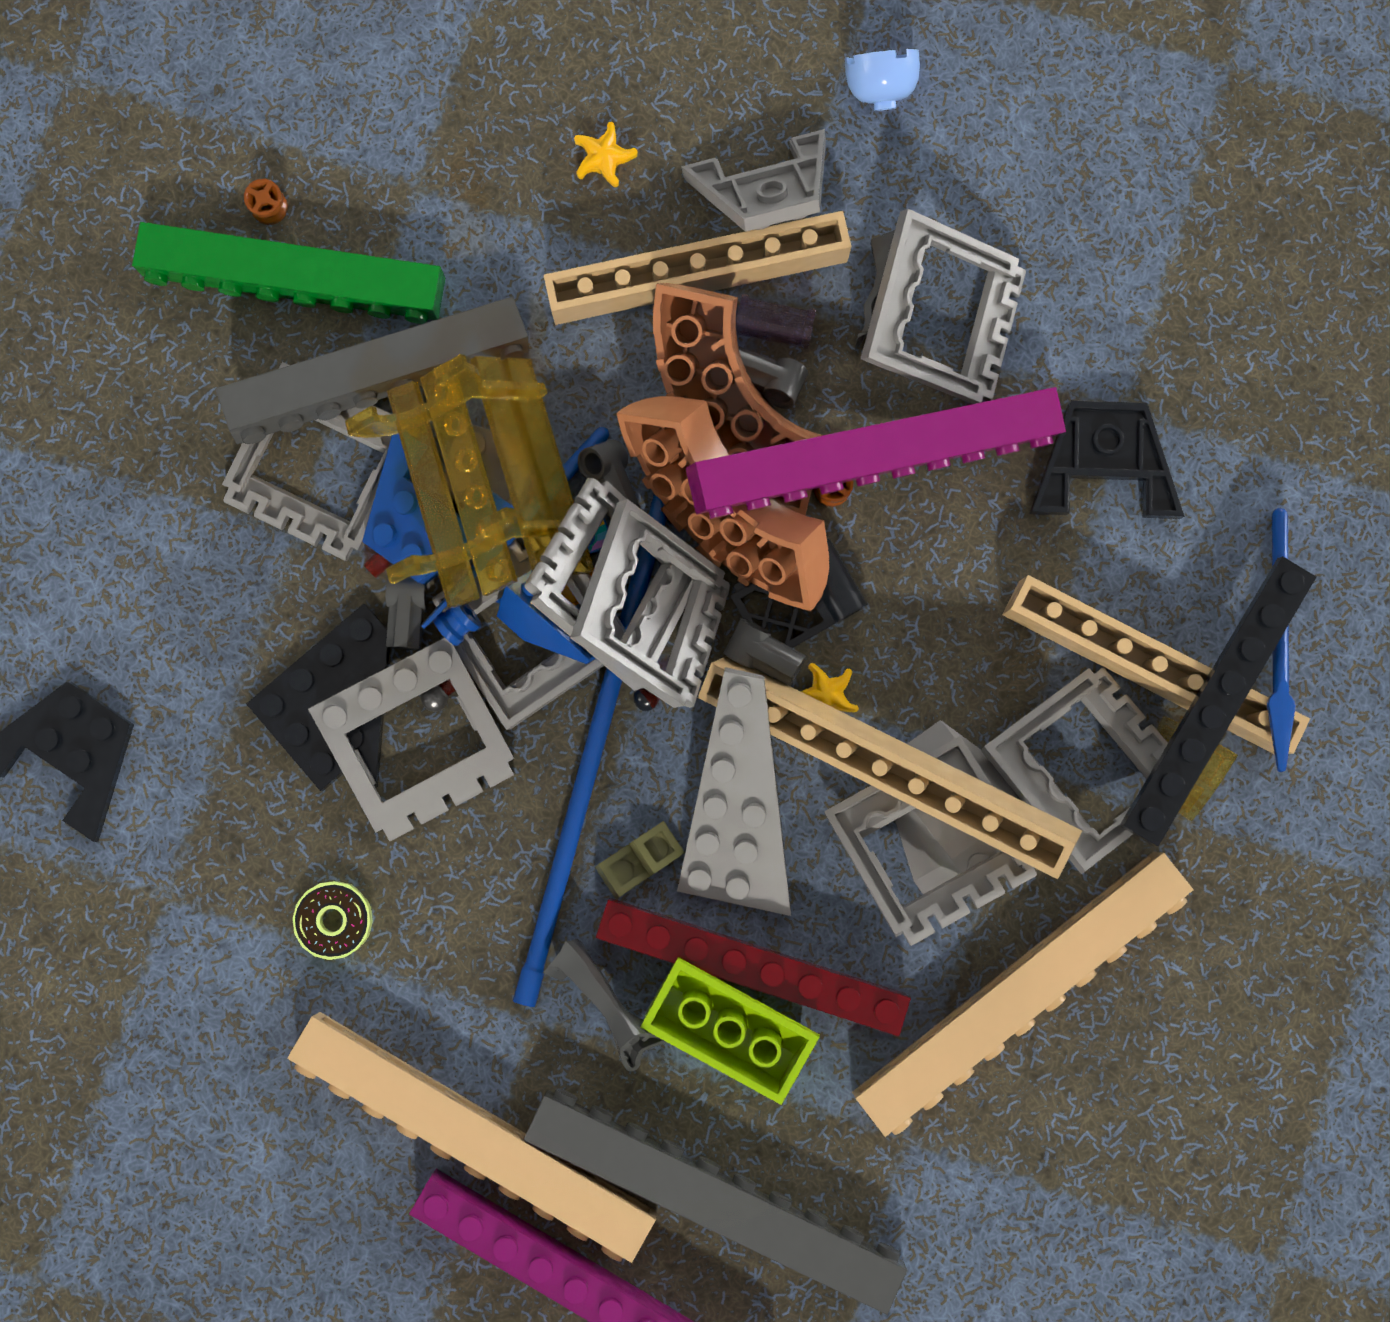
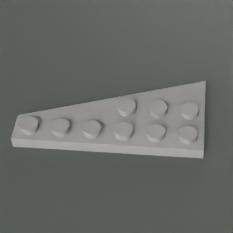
M725 667L677 892L791 916L764 675Z

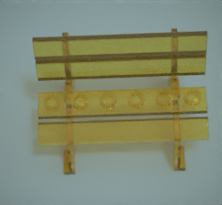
M459 354L420 378L427 400L426 403L423 402L418 382L411 381L387 391L393 414L378 415L376 407L370 406L345 421L349 436L373 438L399 433L433 554L411 555L386 568L390 584H396L410 576L438 571L448 608H455L480 599L469 562L470 559L473 560L483 596H488L518 581L506 541L512 538H523L532 571L536 564L541 562L542 554L554 534L559 532L558 527L574 501L542 398L548 391L544 383L537 382L531 359L505 358L501 361L500 357L475 356L470 359V364L467 362L465 355ZM471 398L482 399L514 509L505 507L497 511L466 406V401ZM430 421H433V425L442 452V456L444 459V463L446 466V470L448 473L458 512L467 539V543L465 544L463 541L455 509L452 503V499L450 496V492L448 489V485L446 482V478L444 475L434 436L429 423ZM588 548L572 575L589 574L594 571Z

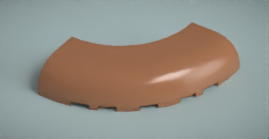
M656 284L653 306V334L657 354L656 363L667 392L666 396L707 401L714 428L729 455L823 436L797 426L784 418L768 404L753 385L744 367L737 343L736 310L738 297L678 284ZM807 490V498L785 503L783 496L772 499L797 513L806 515L812 490Z
M658 396L631 403L616 413L630 457H637L646 475L642 479L647 489L651 488L653 493L664 503L661 510L679 532L684 528L699 543L696 549L717 567H720L722 564L725 565L738 577L737 581L743 585L748 586L750 583H753L768 591V597L808 611H811L823 595L829 573V551L824 520L797 513L772 498L770 499L771 506L748 511L746 504L732 507L734 514L710 519L709 512L696 515L685 468L695 462L729 455L714 428L707 401L675 396Z

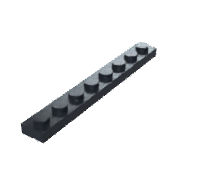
M1283 556L1277 558L1119 826L1154 847L1160 845L1314 583L1315 575Z

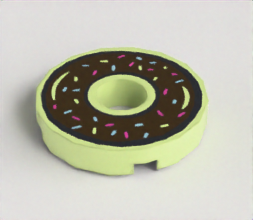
M340 881L319 883L307 890L297 902L293 915L294 934L300 945L313 956L327 960L344 958L358 950L369 937L373 923L372 910L368 900L352 884ZM329 909L338 910L343 916V924L337 931H330L323 924V916Z

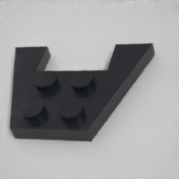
M1071 400L1063 417L1066 432L1056 436L1029 514L1068 515L1070 513V478L1143 481L1142 518L1181 519L1185 517L1148 403Z
M67 681L0 731V777L5 778L24 749L27 748L85 788L62 821L91 841L99 842L134 724L73 682Z

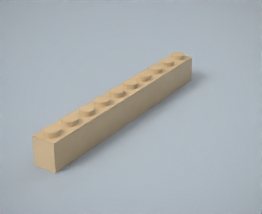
M727 656L711 663L697 698L717 707L725 667L764 675L770 734L1056 879L1060 877L1082 830L754 668L743 666Z
M1153 851L852 1092L855 1099L885 1137L891 1132L894 1135L901 1133L912 1123L911 1116L922 1107L924 1110H928L940 1102L944 1096L941 1092L952 1083L957 1086L969 1079L974 1073L972 1067L985 1058L986 1061H989L999 1055L1005 1048L1003 1042L1013 1034L1021 1036L1030 1030L1036 1023L1033 1018L1045 1009L1047 1012H1050L1060 1006L1065 1001L1066 997L1064 994L1075 985L1082 987L1090 982L1097 974L1095 969L1105 961L1111 963L1121 957L1127 951L1125 945L1137 936L1138 939H1141L1151 933L1157 927L1155 921L1166 912L1170 915L1181 909L1187 903L1185 897L1194 889L1164 852Z
M321 1012L310 1018L287 1058L295 1063L294 1068L300 1074L311 1079H315L316 1076L329 1083L328 1089L337 1096L344 1099H349L350 1096L363 1103L362 1109L369 1115L378 1119H383L385 1116L397 1124L396 1129L401 1134L411 1139L422 1138L431 1144L430 1149L435 1154L444 1159L450 1160L451 1157H454L466 1164L464 1169L470 1175L484 1180L486 1177L499 1184L498 1189L507 1197L514 1200H519L520 1197L534 1205L532 1209L538 1215L550 1221L554 1217L568 1225L567 1230L573 1236L583 1241H587L588 1238L602 1245L601 1250L603 1253L616 1261L621 1262L624 1258L632 1263L656 1221L657 1211L597 1175L524 1141L526 1133Z

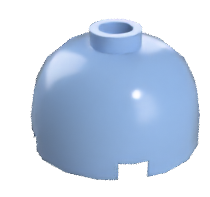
M906 49L907 54L897 55L896 50L853 55L854 59L846 57L845 73L848 87L852 94L861 102L874 104V111L896 109V101L907 98L916 88L920 72L919 50Z

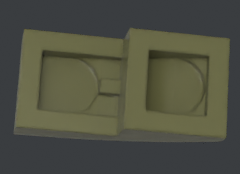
M662 821L595 866V869L614 898L617 899L685 852L666 823Z

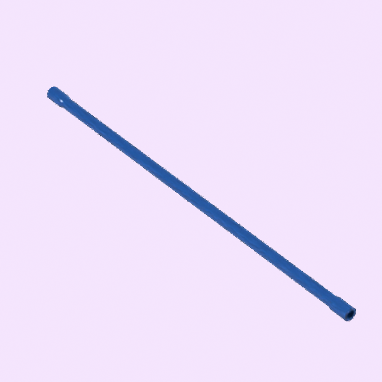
M654 494L648 515L665 527L667 517L661 510L664 503ZM641 545L637 553L639 561L634 575L631 576L627 596L619 619L625 629H627L648 589L656 560ZM607 667L526 962L521 969L513 1002L524 1006L535 1007L544 977L545 962L622 680Z

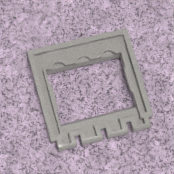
M905 209L900 211L861 360L971 404L981 403L982 399L987 401L993 400L999 374L990 371V368L1001 369L1008 338L1000 335V332L1010 333L1018 305L1016 301L1009 299V296L1020 297L1026 270L1018 266L1019 258L913 210ZM930 246L988 271L961 374L953 372L951 367L924 356L916 357L902 351L904 346L902 335L905 324L911 320L914 308L912 303L914 290L917 285H920L924 271L921 265L925 249L930 248Z
M282 362L279 369L289 365ZM376 406L363 409L354 407L341 411L333 419L315 420L384 453L377 469H373L357 501L359 505L351 522L253 475L274 433L266 435L262 441L257 443H242L222 485L228 487L224 503L249 514L257 501L259 504L254 513L255 518L280 530H283L289 518H292L288 534L315 547L320 542L323 534L327 536L322 545V550L344 561H348L353 549L361 551L364 546L362 540L394 426L397 425L416 438L421 429Z
M594 478L586 479L575 498V503L571 505L559 525V532H556L540 558L541 562L536 564L524 585L525 589L533 595L530 603L570 637L580 609L578 610L561 593L606 514L612 519L617 502L627 499L608 481L600 483ZM642 542L640 545L655 557L661 565L620 641L627 646L632 645L657 663L686 607L694 579ZM588 651L631 689L636 691L643 688Z
M629 499L617 502L570 639L673 708L681 706L694 707L702 682L698 677L704 675L712 649L709 644L714 642L722 616L719 611L724 609L730 584L723 579L725 575L723 570ZM642 542L694 579L666 671L660 669L658 663L632 645L627 646L613 636L616 629L613 621L617 610L623 608L627 596L625 585L628 576L634 575L639 561L636 553L639 544Z
M542 520L521 535L528 548L524 550L521 544L514 540L493 562L496 570L493 572L491 567H488L479 573L465 588L466 591L464 593L461 592L457 597L463 599L476 615L502 598L506 584L534 569L536 564L541 562L540 558L554 534L559 532L558 528L551 530L546 521ZM581 560L567 583V586L580 605H582L591 579V575ZM451 584L432 598L436 607L457 584ZM450 604L442 612L446 611ZM615 615L613 624L616 629L613 636L621 640L626 629L617 615ZM470 631L464 635V641L460 645L455 646L465 667L506 730L514 728L604 666L597 659L585 664L555 652L505 687L495 668Z
M446 638L425 647L308 709L375 833L383 829L389 841L415 829L408 816L413 812L421 825L447 812L449 808L443 796L449 794L455 806H458L484 792L477 778L484 775L491 788L514 776L508 764L514 757L455 646ZM450 679L452 686L458 694L456 697L474 731H478L486 748L383 802L374 786L376 782L358 749L354 750L346 733Z
M1104 667L1095 674L1088 668L981 749L982 753L1021 801L1082 830L1069 857V860L1081 874L1133 835L1128 830L1119 826L1129 808L1113 820L1115 823L1104 829L1101 834H1098L1081 816L1079 809L1071 799L1066 797L1054 783L1053 777L1044 766H1040L1028 751L1029 748L1024 742L1029 740L1038 731H1044L1072 709L1071 707L1081 700L1146 779L1168 744L1153 724H1150L1144 730L1139 728L1138 724L1147 717L1127 694L1118 700L1113 697V694L1120 690L1121 687Z
M961 735L928 753V755L991 785ZM871 785L824 811L825 816L895 937L903 934L910 946L935 933L928 920L931 917L935 916L943 929L968 915L970 910L964 901L965 898L970 897L978 909L1005 894L1006 892L999 879L1004 877L1011 889H1014L1037 876L1034 867L1000 851L902 906L892 890L893 884L875 853L869 851L862 838L916 808Z

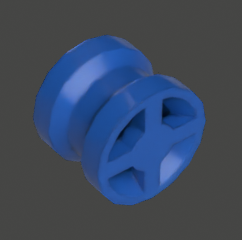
M456 597L450 603V607L433 620L439 632L454 646L460 645L464 641V635L469 631L475 632L482 626L473 609L460 597Z

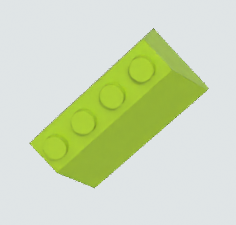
M679 957L662 982L640 1028L780 1105L785 1100L820 1038V1034Z

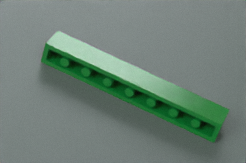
M140 222L132 266L144 277V280L154 285L166 286L168 281L179 282L182 287L193 291H204L205 286L219 288L218 291L220 293L233 297H240L242 292L256 294L258 299L267 302H278L279 297L293 299L294 304L307 308L316 307V303L330 305L332 310L341 313H352L353 308L368 310L367 313L381 319H388L390 314L405 316V320L415 324H425L428 320L439 319L446 279L441 267L436 265Z

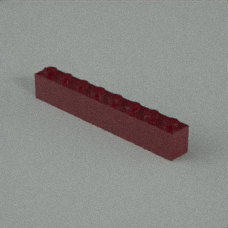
M609 898L596 935L597 939L671 963H675L679 957L714 977L896 1036H900L911 1000L906 993L613 898Z

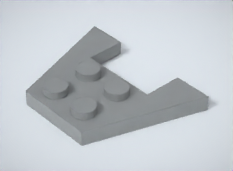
M825 129L792 137L789 140L790 150L794 157L792 160L725 177L718 159L712 158L681 166L683 177L687 183L745 232L754 229H765L770 225L788 220L802 219L807 215L820 212L826 147Z

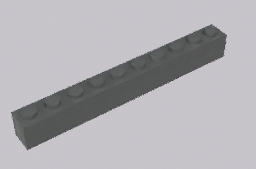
M556 1088L555 1092L546 1091L524 1141L888 1315L907 1272L904 1261L900 1259L901 1253L895 1248L879 1242L878 1246L875 1247L863 1241L865 1236L861 1232L847 1225H843L841 1230L827 1224L829 1218L824 1214L811 1208H807L804 1213L792 1207L793 1201L779 1192L771 1191L769 1195L755 1189L757 1184L751 1179L737 1173L731 1178L719 1172L720 1165L708 1158L699 1156L698 1161L683 1155L685 1149L680 1145L666 1139L660 1144L648 1138L649 1132L637 1124L628 1122L626 1127L612 1121L613 1114L595 1105H592L589 1110L577 1104L578 1098L566 1090Z

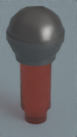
M450 679L421 694V702L424 708L432 712H438L445 707L449 696L456 691Z

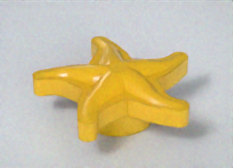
M608 122L607 131L599 139L583 135H576L574 137L575 144L582 146L587 154L577 170V177L579 179H583L588 173L597 172L602 174L613 187H618L619 179L615 175L617 166L638 156L636 148L624 149L616 144V131L613 122Z
M810 663L808 665V669L813 676L812 687L801 692L841 712L855 713L858 711V706L851 704L843 693L850 681L851 669H846L839 677L829 678L816 664Z

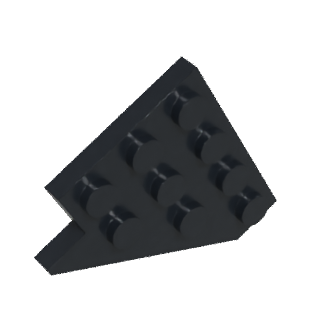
M364 603L246 703L320 791H324L343 775V772L308 709L388 667L390 648L386 647L387 628ZM384 714L346 733L354 750L358 749L376 782L374 784L375 788L378 787Z

